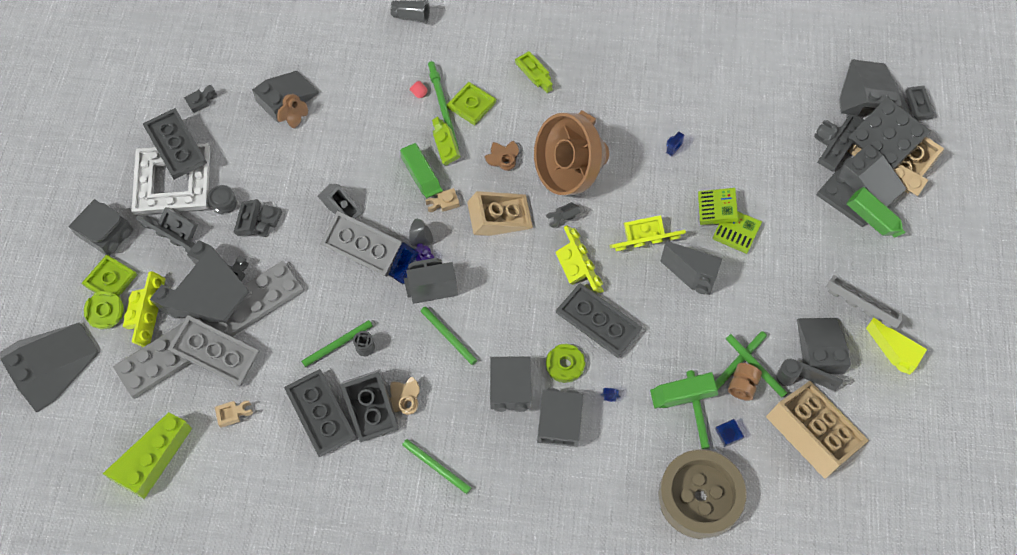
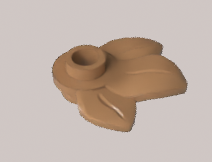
M288 94L283 99V106L278 110L277 119L279 122L286 120L288 125L294 129L300 124L301 117L307 116L308 107L305 102L300 101L299 96Z
M511 141L506 147L493 142L491 154L484 156V158L491 166H499L503 170H511L516 165L515 158L519 154V149L514 141Z

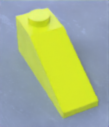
M872 318L866 327L891 364L903 373L910 375L917 368L927 351L926 348L894 329L885 326L875 318Z

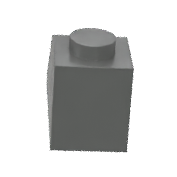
M329 184L318 195V198L334 214L339 211L355 219L362 212L339 184Z

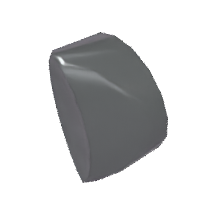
M414 219L409 233L410 244L417 246L421 243L426 246L433 243V236L423 220Z

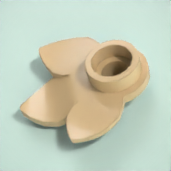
M410 377L406 385L400 382H391L390 391L392 397L390 399L394 412L401 411L406 415L415 413L418 409L417 396L420 392L416 379ZM408 402L412 403L410 408H407Z

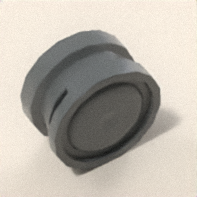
M219 185L212 188L208 194V201L216 213L224 215V213H230L236 208L237 199L230 187Z

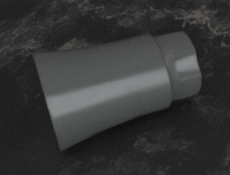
M392 1L391 16L427 24L430 14L429 1Z

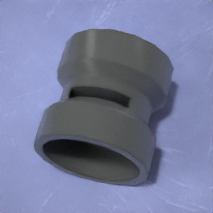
M360 331L355 334L353 343L357 353L361 356L371 355L375 350L372 335L367 331Z

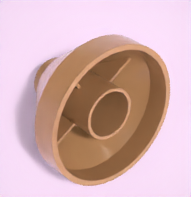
M558 113L552 115L543 123L536 137L534 162L537 174L543 185L557 195H576L586 191L594 183L603 165L609 159L607 144L603 142L591 121L581 114Z

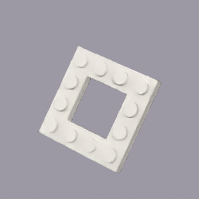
M209 143L197 144L207 164L189 172L188 191L154 194L155 167L166 166L156 147L136 149L131 209L133 215L163 213L165 207H169L176 212L208 209Z

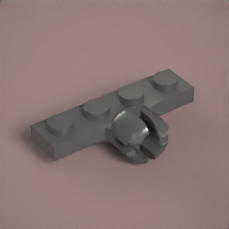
M849 115L841 127L828 120H824L818 127L817 133L814 134L816 140L827 146L817 163L833 172L852 144L848 136L864 119L857 115Z

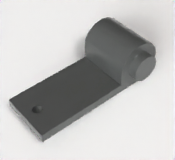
M795 359L785 360L776 374L778 382L785 386L794 384L798 376L835 392L843 382L842 379Z

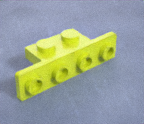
M659 215L623 223L627 241L610 244L609 246L610 248H615L616 251L627 249L626 245L633 244L634 247L644 246L646 241H652V244L663 242L665 237H670V240L679 239L681 234H685L686 231L679 230L665 233L662 217Z
M568 225L564 226L570 243L555 253L569 283L574 285L587 277L594 291L598 293L604 292L602 288L603 282L595 274V266L586 255L588 251L579 240V232Z
M153 271L148 272L144 289L131 292L127 311L124 315L123 327L128 330L134 329L132 342L141 347L151 343L159 310L150 298L162 284H165L166 280L165 277Z

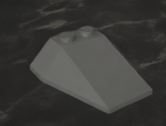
M855 59L850 61L839 98L841 114L858 116L863 107L877 108L887 97L910 114L909 106L885 63Z
M79 322L19 340L0 352V360L17 389L35 412H39L57 400L96 357L99 351Z

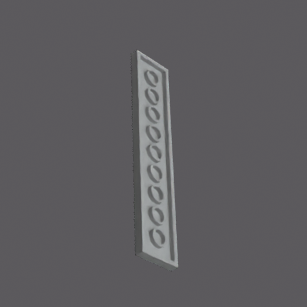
M281 261L244 284L250 292L226 323L204 321L201 318L195 319L233 337L304 291L285 263ZM182 324L113 366L133 399L191 363L167 350Z

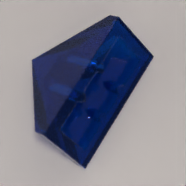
M405 242L402 243L388 275L402 285L405 284L404 278H407L406 270H409L408 266L410 263L415 262L419 252Z

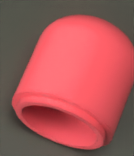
M420 80L415 82L410 88V91L417 98H423L428 91L427 87Z

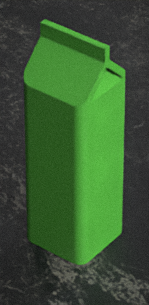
M417 143L402 148L400 150L401 158L422 195L427 199L443 192L437 177Z
M865 187L855 191L846 203L882 236L892 235L895 238L905 234L901 219Z
M713 372L661 384L654 389H650L654 409L669 408L719 395Z

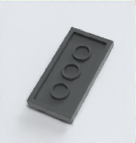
M176 108L142 123L173 180L207 164Z
M581 283L575 287L556 309V313L617 358L620 357L642 329L639 324Z
M321 369L284 387L318 457L356 438Z

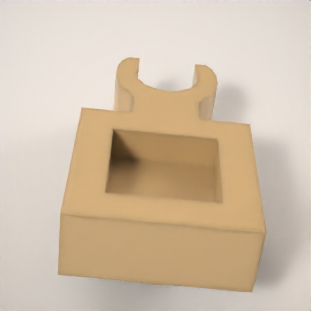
M454 188L438 193L435 199L428 198L425 200L426 205L433 204V206L428 207L429 212H434L440 207L442 212L460 207Z
M235 401L214 407L219 427L222 428L240 422L239 416L252 415L253 411L251 409L244 410L246 406L251 405L250 401H243L238 406Z

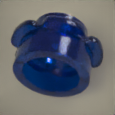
M603 388V394H601L604 397V401L616 402V398L621 397L619 396V390L613 388Z

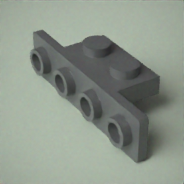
M169 207L164 208L159 222L149 216L137 215L136 220L140 221L143 227L155 230L157 235L167 237L176 246L184 247L187 253L195 245L191 240L198 224Z

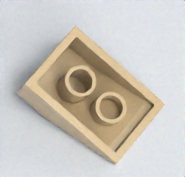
M476 191L467 202L474 235L492 236L527 230L533 227L525 194Z

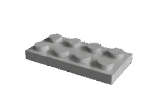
M337 211L320 244L387 277L404 243Z
M833 275L826 285L830 294L836 297L840 295L846 299V303L853 307L859 306L864 309L863 312L872 318L874 316L878 317L885 326L897 329L900 325L903 314L839 277Z
M189 315L185 318L167 349L169 352L238 386H241L259 354V350Z

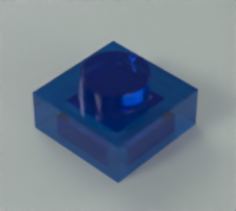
M678 131L675 136H671L668 139L666 153L671 157L681 147L684 134Z
M735 419L715 428L724 447L744 438Z

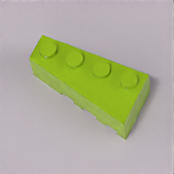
M168 412L102 474L112 482L145 499L192 428L185 420Z

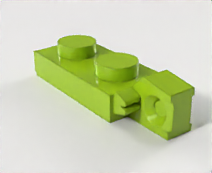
M530 51L515 59V64L537 87L541 86L546 93L553 90V83L550 81L549 72Z
M437 116L432 120L435 128L433 136L442 164L446 166L461 156L452 129Z

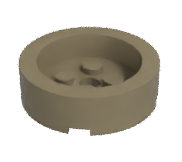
M701 449L688 451L676 457L666 468L658 489L661 511L667 522L681 534L696 539L717 537L727 532L741 516L747 496L745 482L738 468L723 455ZM697 491H704L706 500H697L695 493Z

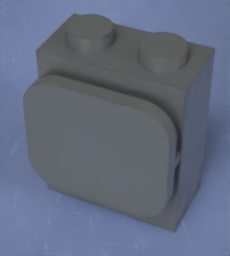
M95 199L68 226L77 237L104 255L107 254L109 256L117 250L123 240L128 238L134 230L128 220L121 217L117 211Z
M432 258L409 264V270H406L407 278H404L407 297L412 298L413 304L458 296L453 262L442 264L441 259Z
M531 356L490 357V409H494L497 412H504L506 410L524 412L527 409H531Z
M555 388L542 390L537 443L578 447L583 394L575 390L562 392Z

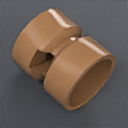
M739 363L735 369L734 378H732L728 387V392L738 399L750 401L754 397L757 389L756 385L759 384L762 372L753 365Z

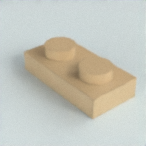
M901 164L894 169L906 187V191L918 197L927 184L928 179Z

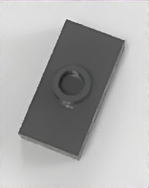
M925 86L907 87L905 93L914 118L916 120L933 119L935 114Z
M258 199L241 203L234 228V233L237 236L253 234L261 202Z

